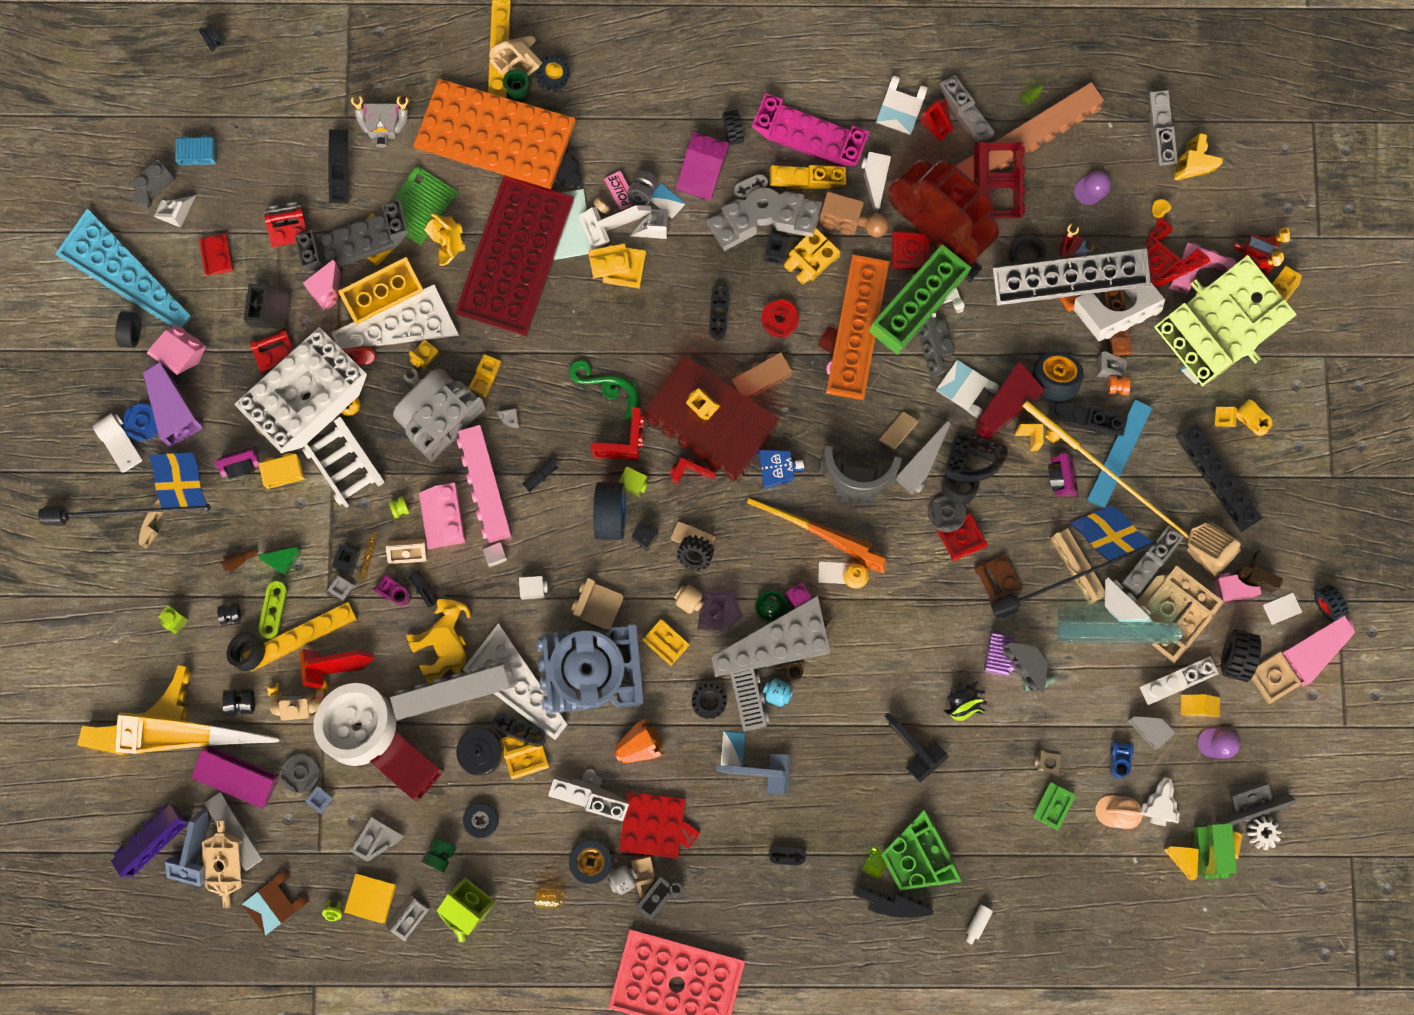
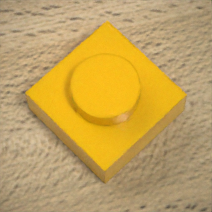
M1216 407L1215 426L1236 427L1237 408Z

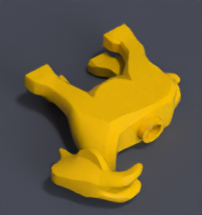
M439 599L437 601L438 609L434 613L443 612L444 616L428 631L418 635L410 634L406 636L413 653L433 645L439 657L434 665L419 666L430 685L433 684L432 681L442 678L448 670L452 669L456 674L461 673L460 669L466 664V652L463 648L466 646L462 635L458 637L455 631L456 621L461 610L466 613L468 618L471 617V611L464 603L455 600Z

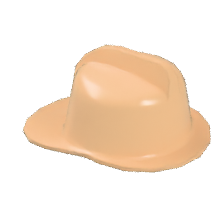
M1105 796L1099 800L1095 808L1098 820L1109 827L1132 829L1138 826L1143 816L1140 814V804L1135 799L1129 797Z

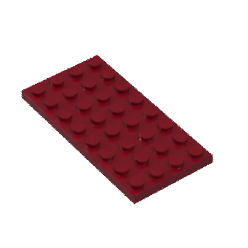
M504 175L455 314L527 337L575 197Z

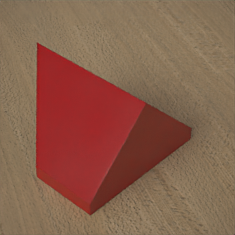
M946 99L936 100L922 113L920 120L938 141H941L953 130Z

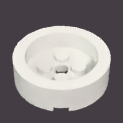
M350 683L334 689L320 703L314 718V735L320 748L338 762L351 766L369 763L376 756H381L389 747L396 730V718L389 701L377 690L365 684ZM361 721V729L354 731L353 725Z

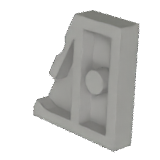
M371 817L350 852L369 862L401 841L405 836Z

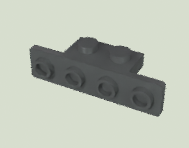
M930 318L918 332L930 378H935L944 373L941 356H951L954 354L945 318Z
M1265 781L1230 793L1233 811L1217 816L1216 821L1219 824H1232L1233 827L1237 823L1251 821L1255 817L1271 814L1272 811L1286 809L1295 804L1296 799L1289 793L1272 798L1270 786Z

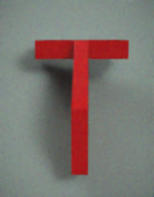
M302 649L299 652L302 686L321 689L324 686L323 674L363 670L374 659V653L355 650L321 657L320 652Z

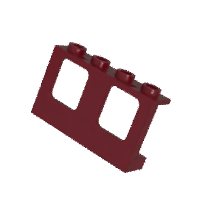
M1023 142L974 143V219L1023 218L1025 213V204L1023 203V195L1025 194V185L1023 184V176L1025 175V166L1023 165L1025 147ZM1012 151L1013 171L1011 173H991L989 171V152ZM992 188H1011L1013 190V209L1011 211H991L989 209V190Z

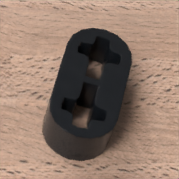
M777 846L769 851V859L773 864L798 866L805 862L806 853L798 847ZM780 850L781 854H786V858H780L779 861H775L776 859L772 857V853ZM796 851H799V854L803 855V859L795 862L794 858H788L789 854H795Z

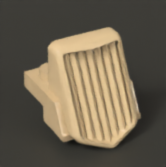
M533 36L503 41L491 47L489 53L491 58L489 62L502 75L510 70L520 69L529 76L543 63L530 50V47L536 41Z
M1210 522L1191 529L1188 539L1189 547L1186 550L1197 563L1204 566L1212 577L1217 578L1241 551L1239 548L1241 543L1224 529Z

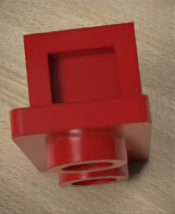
M688 457L686 459L680 458L678 465H673L669 474L672 476L671 482L677 485L686 468L711 480H714L716 477L712 468L705 465L703 467L698 466L696 461Z

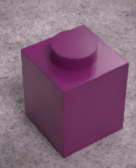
M803 582L785 593L793 610L812 599Z

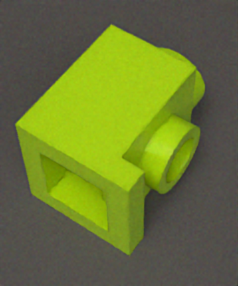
M169 605L158 616L162 620L160 622L161 625L175 635L188 621L187 618Z

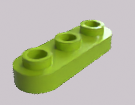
M279 581L271 582L266 589L258 628L260 635L266 639L275 638L279 633L287 588ZM276 589L281 590L279 595H275ZM273 607H276L277 609L275 614H271V609ZM269 626H272L273 628L271 633H267V628Z

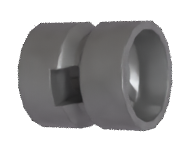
M647 171L637 172L627 192L628 200L634 205L647 206L656 189L657 178Z

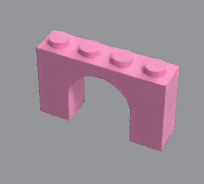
M1187 243L1181 254V260H1184L1199 248L1210 258V262L1171 281L1168 288L1186 295L1191 289L1192 285L1190 284L1194 281L1196 273L1200 269L1210 267L1218 269L1225 274L1238 262L1234 258L1223 257L1214 250H1205L1196 243Z

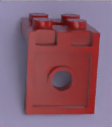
M633 407L630 445L591 442L592 458L638 461L639 448H643V432H640V429H644L645 422L644 414H641L640 408Z

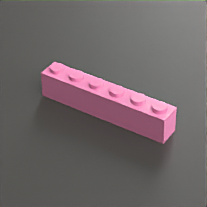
M478 425L458 431L459 437L456 440L459 449L463 448L464 455L461 458L464 467L468 466L469 473L466 476L469 485L473 484L474 491L471 492L474 503L478 502L479 509L476 510L479 521L482 520L484 527L481 528L483 538H487L489 543L512 537L482 428Z

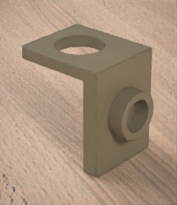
M1045 750L1038 751L1034 755L1033 766H1036L1035 771L1059 774L1061 755L1045 753ZM1051 757L1055 760L1056 765L1053 769H1048L1045 766L1046 758Z

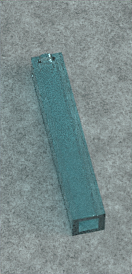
M1058 622L1059 643L1178 644V639H1182V628H1178V622Z

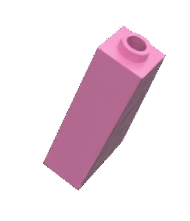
M1343 616L1282 652L1301 681L1302 686L1311 683L1355 633L1354 625L1350 619Z

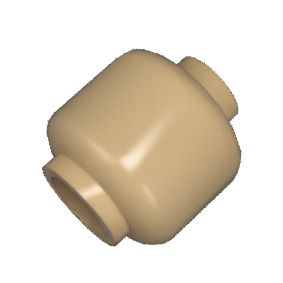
M691 585L682 586L674 597L676 605L689 614L694 610L698 612L704 604L702 592Z

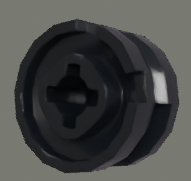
M210 22L208 27H201L198 30L210 51L213 52L218 45L224 46V43Z

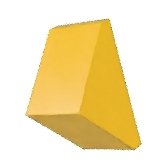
M1206 694L1181 695L1180 715L1220 717V697Z
M1173 846L1164 848V851L1189 880L1197 878L1199 849Z

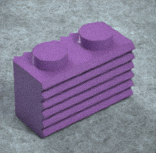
M995 632L990 634L983 672L1007 676L1009 672L1013 671L1014 664L1004 656V650L1001 646L1009 642L1018 644V642H1015V636Z

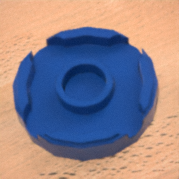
M139 403L128 408L122 422L124 430L129 437L143 442L152 439L158 434L151 405Z

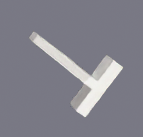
M636 205L601 220L597 207H591L581 214L579 218L593 250L599 249L610 241L606 231L641 219L650 213L652 209L651 206Z

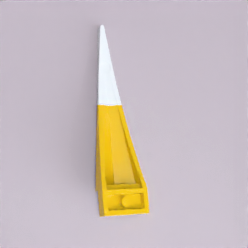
M119 712L115 752L137 754L211 745L279 742L280 739L278 737L146 713Z

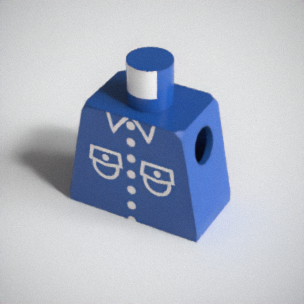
M759 451L764 490L792 482L794 480L793 472L804 470L803 459L792 460L790 451Z

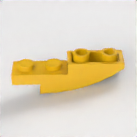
M772 165L770 167V186H784L786 189L795 190L846 186V167L819 165L790 167Z

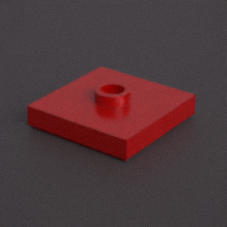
M893 231L892 269L920 270L930 259V233Z
M971 512L966 514L963 526L956 531L942 532L936 529L952 561H956L988 546Z

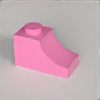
M1224 573L1214 580L1217 597L1224 602L1257 597L1261 594L1260 586H1248L1238 579V575L1231 576V573Z

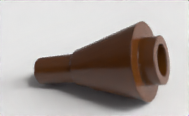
M253 548L244 553L222 556V567L225 572L229 571L231 574L246 562L247 559L256 556L257 553Z

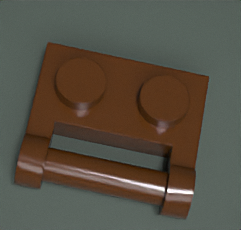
M1006 555L974 569L976 574H979L990 596L988 599L991 604L995 603L994 600L1022 590ZM988 569H990L1001 591L999 594L996 593L986 573Z

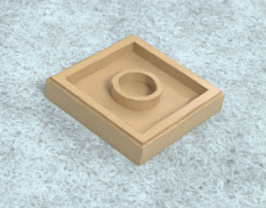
M1281 651L1259 663L1254 676L1251 678L1267 704L1274 702L1302 684Z

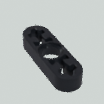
M723 285L715 286L712 289L709 334L715 340H720L726 335L729 292ZM718 290L725 294L722 295L721 303H718V295H716ZM716 308H722L724 315L716 317L713 311ZM716 322H720V330H723L719 335L712 331L716 329Z
M499 714L493 719V727L499 734L533 747H541L546 742L547 738L544 730L537 726L504 714ZM504 720L507 726L502 725L500 728L498 723H502ZM519 726L525 728L524 733L521 735L514 733V730ZM538 734H540L541 739L537 738L536 741L534 740L533 736H531H537Z

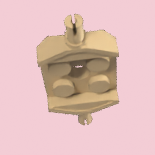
M225 819L216 820L217 833H215V836L202 842L205 887L208 891L222 896L223 908L231 907V893L246 885V882L241 880L239 845L243 843V840L225 831ZM217 861H221L223 863V870H220L218 868Z

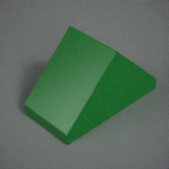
M298 547L259 555V559L286 576L301 555V551Z

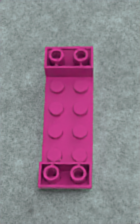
M765 93L752 124V127L765 138L836 166H857L869 136V131L853 125L851 130L845 129L782 105L783 99Z

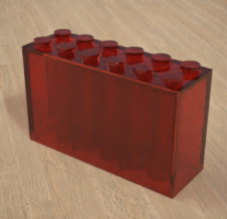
M685 355L645 409V419L648 425L663 430L662 434L667 438L671 439L673 437L678 441V445L686 450L689 448L694 451L693 454L698 459L707 460L713 469L717 471L719 469L726 473L725 476L733 482L735 480L740 482L759 455V451L764 448L778 428L779 418ZM698 388L704 390L720 405L708 420L702 419L686 403L690 393ZM705 400L702 401L701 406L705 404Z

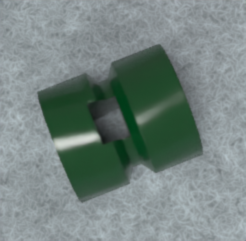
M434 836L429 845L431 850L425 853L421 862L445 873L449 865L448 858L453 857L457 847Z

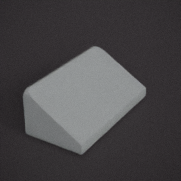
M410 895L386 927L390 932L405 941L429 911V908Z

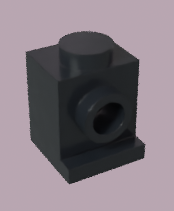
M769 234L764 257L765 262L783 264L787 238L781 234ZM774 247H777V248H779V251L772 250V249H773Z
M346 544V546L340 545L332 567L353 575L360 556L357 547L351 544ZM347 556H351L350 562H345Z

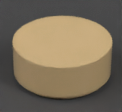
M597 197L593 201V204L602 213L607 215L611 211L610 205L602 198Z

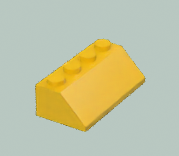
M404 257L338 292L357 325L424 290L408 259Z

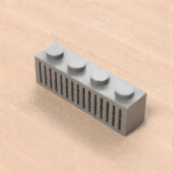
M754 669L730 674L743 733L766 728L769 717L767 711H763L762 704L765 703L763 692L758 691L757 685L760 684L759 674L754 673Z

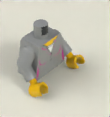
M359 95L360 103L354 102V97H352L351 103L356 106L357 122L363 132L368 133L370 138L376 139V147H387V139H395L397 133H400L407 123L408 108L406 105L410 102V98L407 96L406 103H403L400 95L397 98L398 104H364L362 107L363 97Z

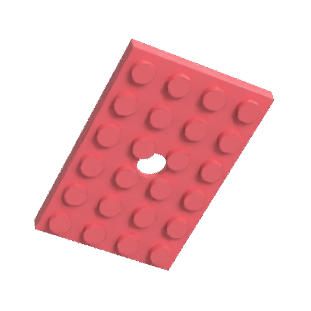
M629 930L609 1009L630 1015H731L745 961ZM676 976L681 977L685 982L684 989L678 993L673 992L669 988L670 980Z

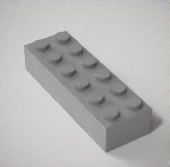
M497 662L490 664V669L487 670L485 667L470 670L471 674L467 675V672L452 675V680L442 678L432 681L433 685L431 686L429 683L414 686V691H411V688L396 691V696L390 697L396 720L406 719L514 688L516 684L511 665Z

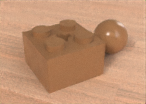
M827 192L819 222L823 228L829 230L834 228L840 230L843 234L855 235L857 226L864 227L866 232L872 237H881L889 229V222L884 215L879 213L872 214L869 217L861 215L864 202Z

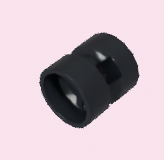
M235 689L224 690L222 698L224 714L237 715L238 712L241 714H253L255 711L254 690L241 689L240 692H237Z

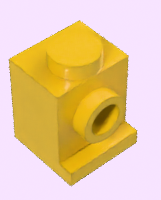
M699 388L690 393L689 399L686 402L705 420H708L720 407L704 390ZM705 400V404L701 406L702 401Z

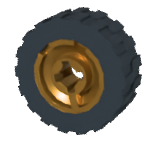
M587 840L580 842L571 851L569 857L570 871L578 881L585 884H596L604 880L610 873L612 855L609 849L599 841ZM589 858L594 860L593 866L587 865Z

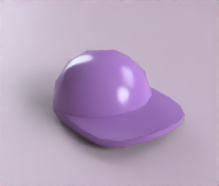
M1104 171L1089 173L1075 185L1074 196L1084 205L1097 203L1110 192L1111 179L1109 175Z
M1208 728L1199 735L1198 747L1205 756L1230 759L1238 753L1240 740L1230 730Z

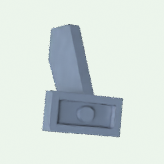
M770 754L769 769L717 765L716 771L768 777L767 793L788 795L791 755Z
M201 809L189 821L181 860L169 857L165 861L167 878L199 887L205 883L204 867L197 864L202 850V842L205 840L209 827L208 810Z

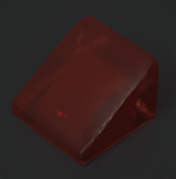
M829 326L821 337L818 346L834 354L838 331Z

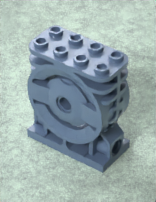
M636 625L611 628L606 635L595 631L541 633L536 644L537 652H541L538 668L539 671L543 672V677L540 679V690L544 691L545 695L541 699L542 710H546L547 714L595 709L608 702H611L617 708L640 707L643 704ZM573 641H575V650L568 655L565 661L564 675L567 682L573 688L579 690L580 701L577 700L576 691L572 690L565 683L561 674L562 659L566 652L572 648ZM593 641L606 652L612 666L611 677L606 686L601 689V699H598L597 688L606 680L609 669L606 657L601 651L593 647ZM619 648H627V663H624ZM584 664L589 665L591 673L584 674L581 671V666ZM624 671L628 673L630 687H619L623 680Z

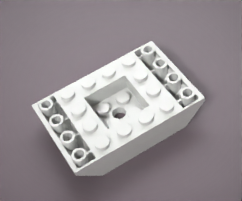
M319 327L234 405L280 453L304 447L359 396L367 374ZM306 393H311L309 399L302 400Z

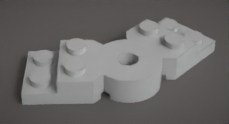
M760 188L752 191L745 200L737 199L722 207V212L706 220V223L724 251L756 235L759 225L765 226L773 223L777 231L813 237L822 212L823 202L805 199L803 194L784 192L779 195L772 189Z

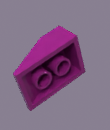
M693 132L675 190L711 201L729 151V143Z

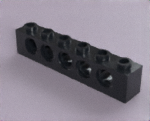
M1197 423L1176 437L1240 532L1245 531L1263 519Z

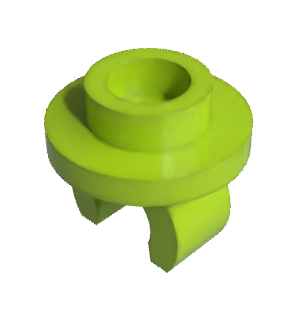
M331 900L326 902V908L322 911V915L326 920L336 921L342 917L341 901H338V905L335 908L331 907Z

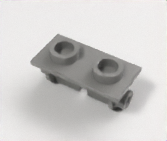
M298 201L286 203L287 207L282 208L279 205L269 206L268 210L264 211V214L270 213L272 215L294 211L296 208L302 207L303 204L298 205ZM298 218L288 219V222L297 221ZM285 220L273 222V225L285 223Z

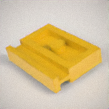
M625 244L588 250L593 279L630 272Z
M661 619L646 637L642 639L646 645L670 666L690 646L689 643Z

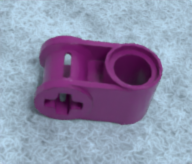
M383 573V578L377 587H374L372 590L399 606L408 605L411 601L410 593L395 580ZM400 592H405V598L398 601L397 595Z

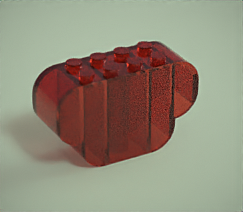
M917 160L888 189V199L895 210L938 248L943 244L969 266L999 236L998 225L991 217L993 203L990 197L961 170L948 161L940 160L932 165L927 161Z

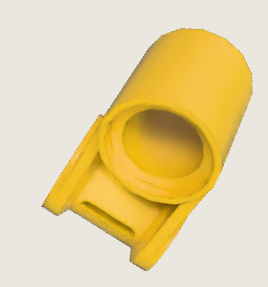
M1250 399L1237 410V419L1258 436L1265 435L1272 426L1270 416Z

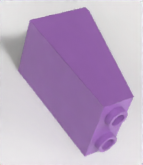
M161 363L150 365L143 374L160 439L171 448L201 430L203 426L169 371Z

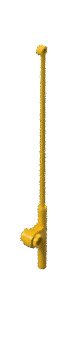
M1026 401L1022 405V407L1049 428L1045 436L1049 441L1055 443V441H1059L1062 438L1189 539V535L1082 448L1080 443L1066 433L1062 427L1055 424L1030 402Z

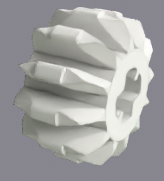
M1260 816L1259 820L1254 818V825H1248L1252 832H1247V836L1253 837L1249 842H1256L1255 847L1257 849L1261 848V846L1264 850H1268L1269 846L1274 848L1276 846L1274 841L1279 842L1281 840L1276 834H1281L1282 831L1275 829L1279 824H1272L1273 818L1271 817L1267 820L1265 816ZM1261 831H1267V835H1261Z

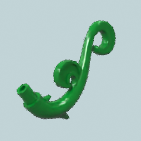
M577 360L571 364L569 375L574 382L580 384L604 383L602 394L608 400H614L619 396L618 387L612 390V385H619L624 388L629 395V399L626 398L628 410L624 418L629 421L632 419L633 407L639 408L640 405L637 381H634L632 384L624 378L610 375L581 379L576 375L577 371L584 369L587 372L586 375L590 376V365L584 360Z

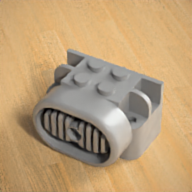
M436 369L426 375L400 400L393 411V417L405 428L406 435L411 443L432 463L459 437L458 431L467 429L486 411L482 399L480 397L477 398L462 382L454 381L443 369Z

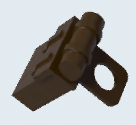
M1258 550L1254 553L1249 567L1243 566L1237 569L1234 575H1238V579L1243 580L1242 583L1248 586H1260V589L1273 593L1280 589L1283 578L1256 567L1261 553Z

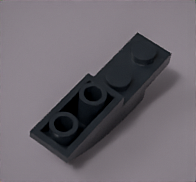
M329 129V204H348V130Z
M1051 401L1047 415L1048 418L1064 422L1063 424L1117 436L1124 435L1128 417L1094 407L1086 408L1066 401Z
M862 885L860 888L856 887L853 892L854 896L871 902L869 911L881 915L898 918H916L933 915L934 912L929 909L931 905L919 901V904L911 901L912 897L902 893L900 896L895 895L893 902H891V897L881 893L879 896L871 893L872 889Z

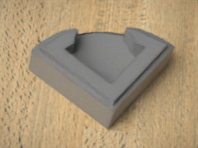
M516 408L497 411L500 420L505 425L511 428H519Z

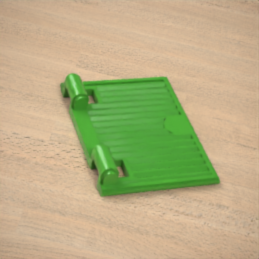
M420 166L413 168L406 182L392 201L401 200L409 231L406 237L421 246L428 236L424 230L427 223L431 219H436L431 214L436 213L442 216L459 192ZM418 174L424 177L420 184L414 181Z

